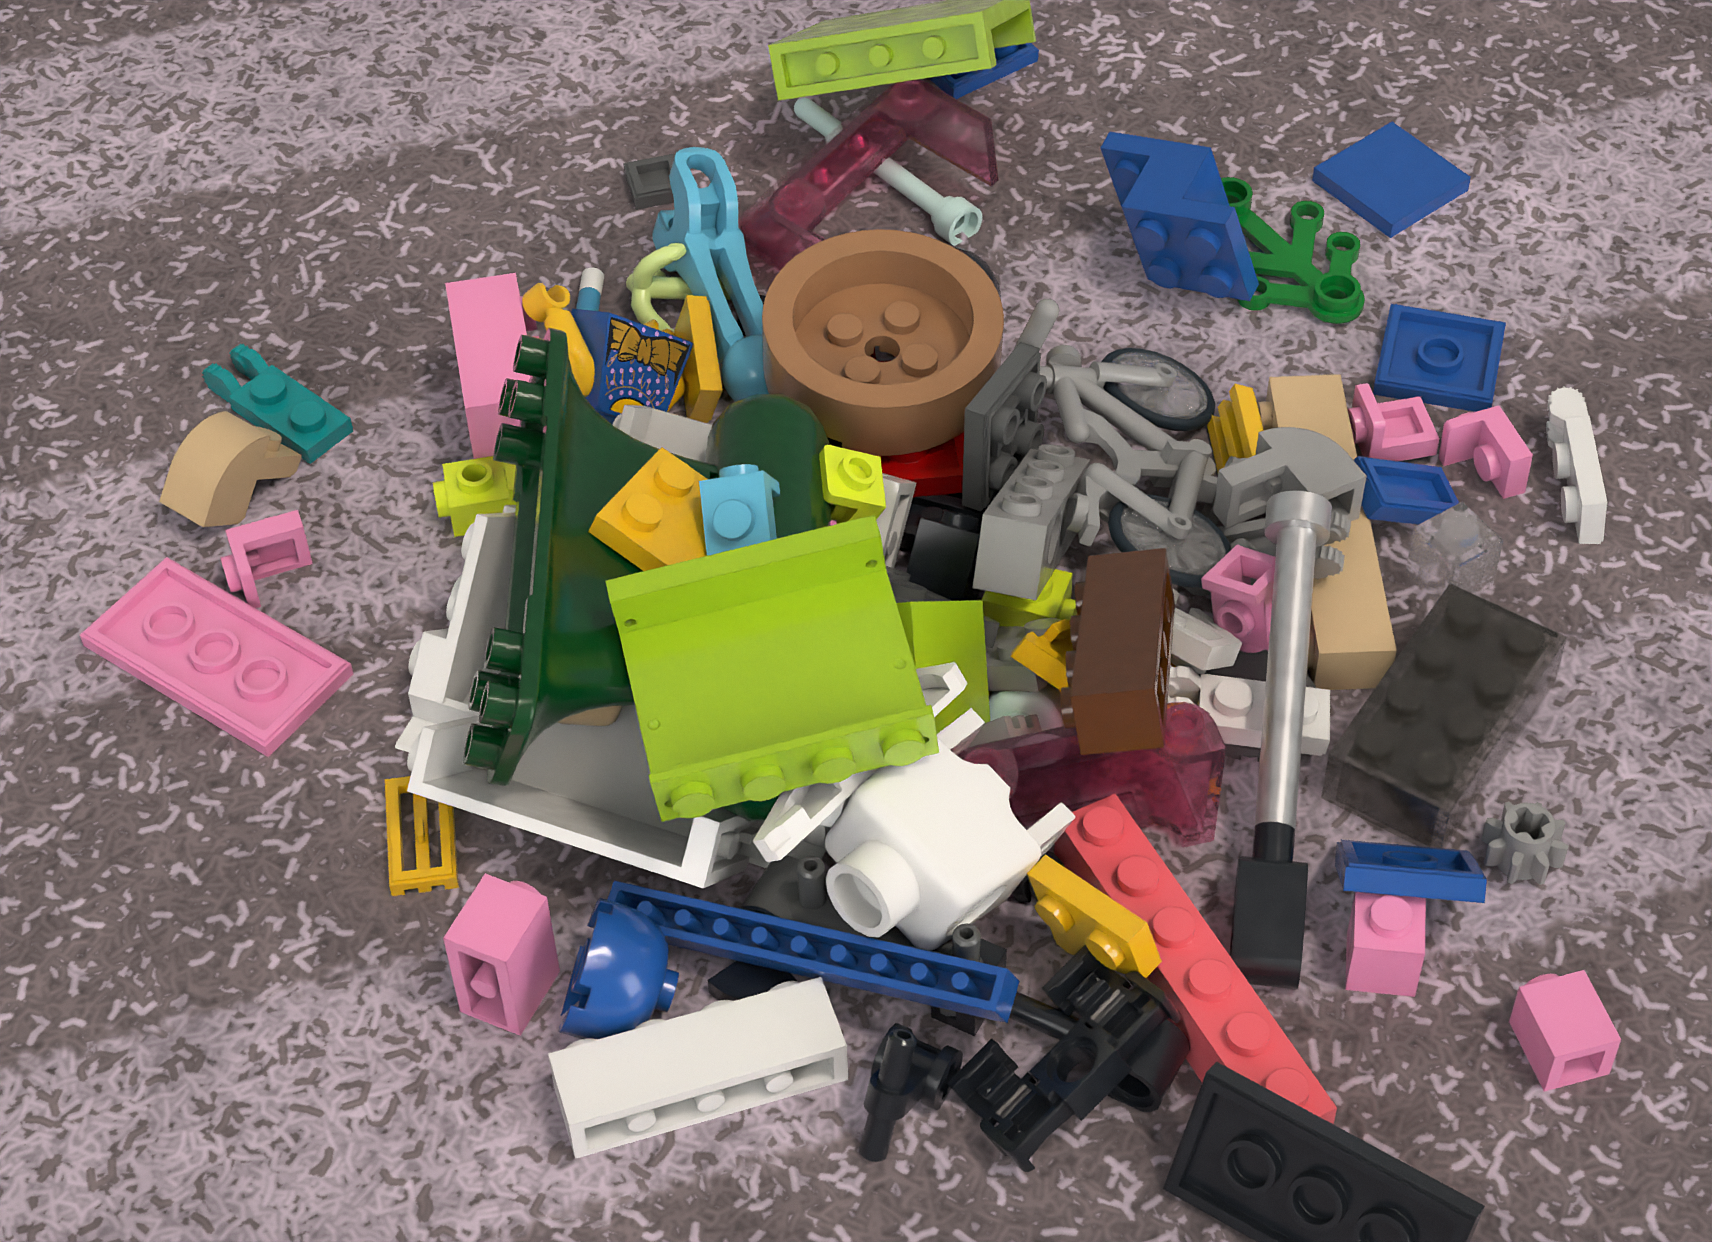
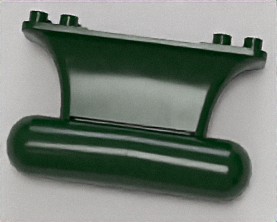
M548 328L544 339L520 335L514 356L513 372L529 375L530 379L529 382L506 378L498 406V415L520 420L519 427L501 423L493 456L494 461L516 465L513 490L516 511L505 629L492 628L484 660V668L501 672L497 674L477 670L474 675L469 697V710L479 712V723L492 726L471 724L466 738L463 764L487 769L488 784L499 786L509 785L516 767L528 746L544 730L562 719L590 709L635 705L621 639L605 581L643 572V570L588 531L596 515L659 449L634 439L619 430L593 408L582 394L572 373L568 355L567 335L564 331L554 328ZM782 393L751 395L729 404L711 427L707 441L706 462L673 454L707 479L720 478L719 470L722 468L751 464L758 466L759 471L763 470L779 482L780 496L772 498L777 539L831 526V503L826 502L823 497L819 453L825 445H829L824 427L809 406ZM780 794L765 801L748 800L722 808L747 821H765Z

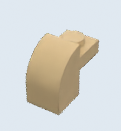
M227 411L219 412L200 422L183 440L170 465L159 502L202 527L238 524L246 516L256 481L291 477L297 472L302 455L281 444L282 437L276 432L252 426Z

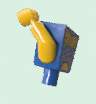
M537 283L523 295L522 305L529 317L535 321L544 322L546 331L548 328H554L566 333L568 355L574 378L582 394L593 408L612 425L616 417L622 414L624 405L648 406L669 412L685 393L682 372L690 355L693 342L676 337L675 333L670 329L660 331L659 323L654 319L645 324H640L610 312L573 308L571 312L563 310L570 302V293L567 288L560 285H554L546 291V286L543 283Z

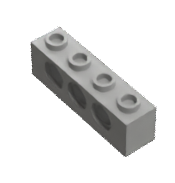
M1045 444L1039 446L1038 450H1029L983 513L973 581L974 589L1037 600L1077 534L1076 532L1064 529V517L1072 495L1076 493L1080 480L1090 465V459L1075 457L1073 449L1061 445Z

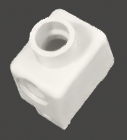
M972 708L937 734L939 753L922 757L918 761L905 766L888 765L880 767L859 786L842 814L826 834L825 849L837 862L828 870L826 876L827 893L834 908L843 920L856 931L866 936L880 937L896 926L918 949L932 951L952 939L953 931L957 926L966 923L973 924L1005 902L1040 857L1054 845L1076 817L1061 802L1028 830L1019 823L1010 807V787L988 764H973L960 758L985 724Z

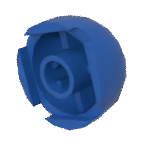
M599 898L587 924L588 927L594 928L591 939L587 938L584 946L579 948L561 1016L566 1011L568 1012L558 1031L580 1039L593 1038L598 1040L630 1031L639 1024L649 1021L655 1009L668 1012L679 978V972L667 969L669 948L661 928L640 911L627 905Z

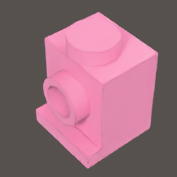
M1236 545L1201 578L1202 589L1211 592L1214 623L1230 632L1242 642L1240 651L1257 653L1269 648L1276 557ZM1250 578L1256 579L1257 581L1253 585H1251Z

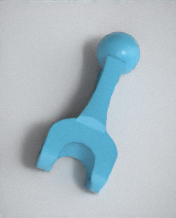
M702 147L681 149L676 152L669 175L674 197V210H661L658 213L652 233L655 248L657 250L671 243H682L685 245L686 254L663 268L669 272L677 271L694 296H706L707 300H709L718 362L722 363V382L729 396L736 402L751 395L769 394L763 371V303L751 274L744 235L738 228L736 185L725 160L715 150ZM690 169L702 171L709 178L710 185L705 188H698ZM718 277L734 304L746 337L743 336L740 327L732 315Z

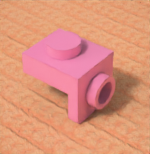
M1368 383L1355 385L1352 408L1348 409L1354 443L1358 444L1363 457L1404 461L1437 454L1440 438L1421 397L1377 403Z
M298 510L225 530L232 554L220 557L230 592L243 590L247 604L254 608L261 607L255 580L312 564L304 527Z

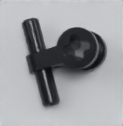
M895 1023L888 1030L875 1055L864 1100V1108L868 1112V1117L859 1147V1153L863 1158L871 1162H879L886 1159L896 1120L902 1119L920 1099L922 1104L934 1110L941 1108L951 1090L947 1083L961 1069L962 1051L949 1045L940 1050L924 1043L915 1037L912 1029L899 1023Z

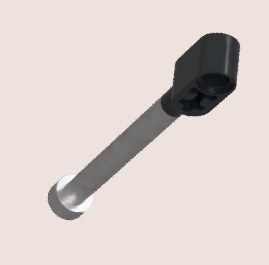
M1284 491L1271 496L1267 501L1264 533L1269 541L1276 544L1253 852L1252 857H1238L1229 954L1249 984L1298 989L1300 981L1308 881V863L1293 861L1315 551L1316 547L1325 544L1330 538L1332 510L1331 503L1325 497L1307 491Z

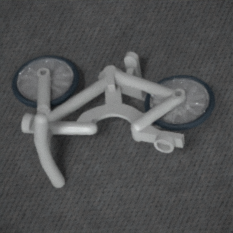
M1043 299L1037 303L1014 349L1020 342L1042 348L1059 315V306L1054 300ZM1059 345L1052 348L1047 353L1046 365L1040 366V375L1045 376L1047 379L1045 393L1054 395L1067 437L1074 443L1089 442L1098 444L1110 456L1115 468L1113 472L1101 463H1093L1088 466L1080 480L1076 493L1072 495L1064 517V529L1078 533L1080 544L1091 546L1100 529L1101 518L1108 523L1111 538L1120 552L1166 548L1172 584L1183 587L1202 588L1201 578L1232 550L1226 536L1216 526L1219 519L1213 512L1218 477L1213 476L1216 471V464L1209 457L1212 453V448L1208 443L1200 439H1192L1190 442L1177 441L1159 428L1172 431H1191L1208 424L1215 413V401L1211 390L1187 366L1155 351L1141 348L1117 349L1107 354L1101 362L1094 361L1087 368L1082 367L1081 355L1074 347ZM1082 404L1092 411L1083 408ZM1110 424L1149 451L1133 450ZM1230 456L1224 467L1240 458ZM1140 476H1150L1149 479L1154 487H1171L1168 498L1146 495L1136 488ZM1197 500L1206 502L1201 513L1195 510Z

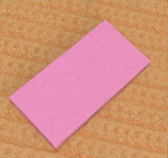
M168 557L161 561L80 634L83 646L267 757L284 743L353 675L351 663Z

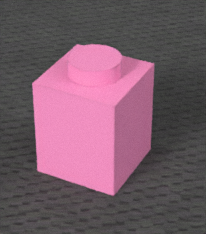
M1355 892L1347 930L1345 990L1415 997L1425 957L1426 898Z
M1585 970L1562 976L1551 973L1540 975L1530 980L1524 986L1519 987L1509 1023L1544 1092L1610 1074L1621 1038Z

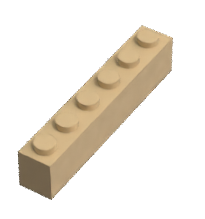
M1340 374L1269 377L1266 401L1257 402L1263 430L1295 427L1315 431L1335 441L1353 460L1357 457ZM1361 506L1359 518L1351 521L1349 537H1346V540H1341V542L1334 541L1332 544L1324 545L1337 548V550L1342 551V554L1345 555L1342 572L1340 571V574H1334V576L1328 575L1326 578L1313 579L1307 668H1309L1312 682L1319 689L1389 688L1397 650L1371 522Z

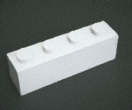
M822 977L803 982H783L774 986L768 992L736 1001H716L707 1005L701 1011L669 1020H649L639 1024L630 1031L598 1040L593 1038L581 1039L571 1043L565 1049L548 1053L555 1092L575 1159L848 1080L847 1044Z

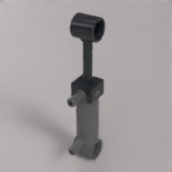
M785 856L781 860L771 861L739 908L869 937L852 928L834 908L827 893L824 863L821 859L814 856H807L801 860ZM966 923L957 926L953 931L952 940L950 939L939 948L931 951L1006 968L1007 949L982 939L979 929L973 924ZM896 926L880 937H869L917 948ZM1018 991L1009 1017L1058 1040H1061L1080 1019L1073 1015L1068 1017L1061 1010ZM931 1006L932 1018L974 1037L985 1020L982 1017ZM1165 1020L1140 1043L1126 1060L1132 1070L1108 1096L1142 1112L1150 1113L1158 1110L1190 1051L1189 1040L1185 1034L1172 1022Z

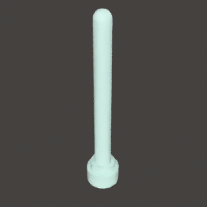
M800 98L796 101L794 112L800 119L929 213L935 232L950 244L956 246L962 242L961 239L956 237L961 232L969 238L979 231L982 223V212L965 198L952 196L944 198L811 99Z

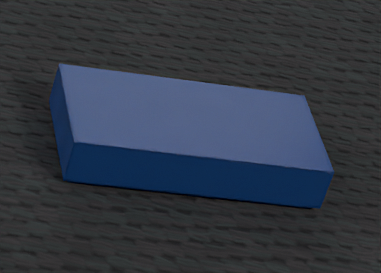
M1357 456L1354 459V462L1367 476L1361 506L1368 519L1445 528L1455 525L1465 516L1442 467Z

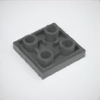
M1020 342L965 408L963 506L981 512L1002 489L1029 450H1038L1042 444L1044 426L1037 423L1038 407L1046 392L1047 379L1045 376L1040 375L1041 353H1039L1040 348Z

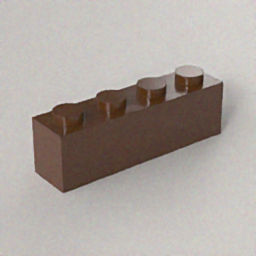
M1166 548L1088 556L1085 581L1075 583L1077 615L1071 616L1070 619L1073 650L1066 651L1068 687L1061 688V712L1065 729L1076 728L1081 755L1164 748L1175 600Z

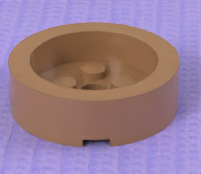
M877 229L845 233L820 241L791 259L779 271L767 291L762 314L763 371L769 394L782 393L809 406L823 425L826 436L842 442V448L871 455L890 456L920 452L946 443L964 432L965 408L1001 366L1004 313L1000 296L992 280L975 261L953 246L925 235L907 231ZM879 346L880 352L890 353L896 358L888 362H878L869 355L873 354L874 347Z

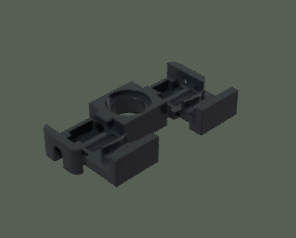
M1086 945L1042 987V990L1057 1009L1061 1010L1068 1017L1074 1011L1082 1017L1029 1071L1032 1075L1028 1072L1022 1078L1016 1075L1014 1071L1018 1068V1065L991 1038L947 1083L959 1099L982 1119L980 1128L996 1148L1005 1156H1008L1024 1172L1035 1169V1166L1029 1159L1050 1134L1072 1115H1075L1082 1121L1132 1070L1126 1060L1150 1033L1168 1018L1176 1023L1181 1018L1179 1011L1163 990L1136 971L1125 974L1126 980L1117 972L1098 961ZM1095 1059L1093 1067L1087 1075L1075 1082H1066L1068 1074L1073 1067L1081 1061Z

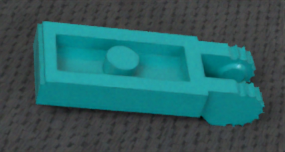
M240 343L233 348L229 354L235 368L251 379L241 387L233 374L225 368L223 369L221 365H217V363H212L202 372V377L208 388L229 402L233 411L253 425L279 434L282 437L281 444L301 454V458L309 464L353 432L350 417L274 365L268 366L257 351L250 349L248 345L245 346L244 343Z

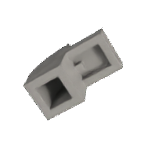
M1295 427L1267 429L1258 433L1256 454L1254 456L1235 460L1227 467L1219 469L1213 512L1222 524L1229 528L1237 523L1266 513L1268 499L1277 493L1284 491H1307L1325 497L1331 503V512L1337 511V513L1349 517V521L1358 519L1360 515L1367 476L1340 445L1320 433Z

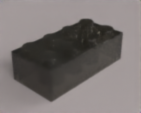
M1450 583L1329 752L1321 798L1416 846L1445 849L1555 684L1567 637Z

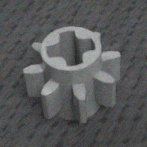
M1510 801L1505 802L1501 820L1487 818L1481 840L1488 845L1484 859L1485 866L1497 865L1507 875V883L1513 884L1517 879H1534L1539 885L1544 884L1549 866L1554 868L1563 867L1569 847L1561 841L1566 823L1564 820H1554L1552 814L1542 807V803H1520L1513 805Z

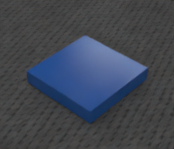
M1390 122L1315 166L1312 181L1389 238H1392L1467 192L1471 177L1397 124Z
M1391 304L1373 395L1397 399L1421 397L1423 403L1473 412L1491 408L1506 322Z
M1342 839L1340 842H1337L1335 867L1343 891L1485 903L1487 878L1470 851Z

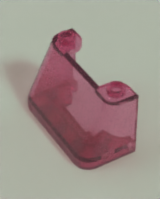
M1187 702L1167 704L1164 748L1081 755L1076 728L1065 729L1062 726L975 745L962 750L957 755L962 760L973 764H988L1010 787V807L1023 827L1034 825L1061 802L1073 812L1112 794H1116L1123 805L1131 804L1140 829L1151 827L1153 824L1165 826L1178 835L1182 848L1214 841L1226 746L1214 719L1209 712L1198 705Z

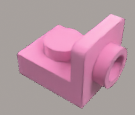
M1499 405L1474 413H1464L1444 423L1438 456L1443 466L1474 458L1475 468L1480 478L1485 482L1492 481L1503 499L1525 493L1533 454Z

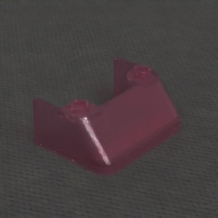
M917 79L891 85L850 114L742 213L738 220V228L744 235L746 250L780 271L796 255L808 247L826 240L812 230L908 139L992 187L999 179L991 119L925 81Z

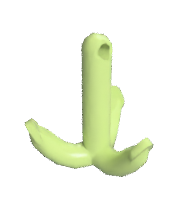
M671 243L668 246L653 251L638 263L633 273L627 278L626 286L632 292L631 307L641 324L654 319L659 323L660 331L670 329L674 332L667 322L653 309L651 299L685 300L686 295H693L682 277H666L665 273L660 270L686 254L687 250L684 244ZM718 279L726 300H731L723 283Z

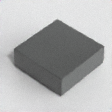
M676 153L623 163L624 175L636 210L674 203L669 175Z

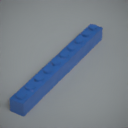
M619 881L613 882L607 899L627 905L646 914L661 928L668 945L805 977H822L823 981L1003 1023H1008L1020 982L1007 968Z

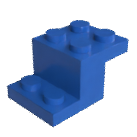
M1109 132L1100 149L1147 279L1163 288H1181L1207 293L1216 298L1229 297L1250 301L1259 282L1235 207L1229 206L1211 147Z

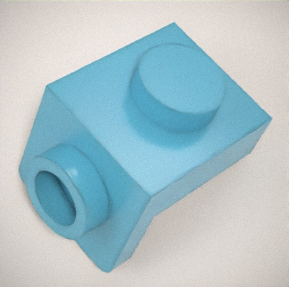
M742 464L720 469V478L699 481L707 556L777 539L772 499L773 497L780 496L779 482L763 470L759 471L756 465Z

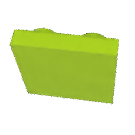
M983 600L896 603L915 668L955 662L967 681L965 689L934 717L936 733L938 734L971 708L985 723L990 722Z

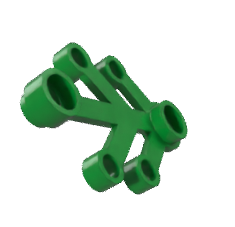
M1234 177L1221 178L1229 206L1235 207L1243 234L1264 252L1249 251L1255 273L1293 278L1300 284L1270 283L1266 278L1257 276L1259 285L1256 291L1262 294L1253 295L1250 301L1237 299L1238 303L1248 310H1262L1268 307L1269 304L1308 308L1316 318L1334 324L1347 323L1358 318L1363 311L1365 296L1361 290L1360 283L1351 275L1352 264L1359 257L1360 240L1358 237L1349 232H1336L1327 238L1325 256L1331 263L1329 272L1323 274L1312 264L1316 232L1321 230L1324 221V209L1320 204L1313 201H1300L1292 206L1290 226L1294 231L1292 244L1290 245L1251 210L1253 191L1247 182ZM1300 216H1311L1314 219H1303ZM1336 247H1346L1350 250L1342 251L1336 249Z

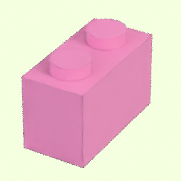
M485 873L443 937L460 1012L521 1036L560 972L548 900L546 896L541 895L534 887L521 881L507 882Z

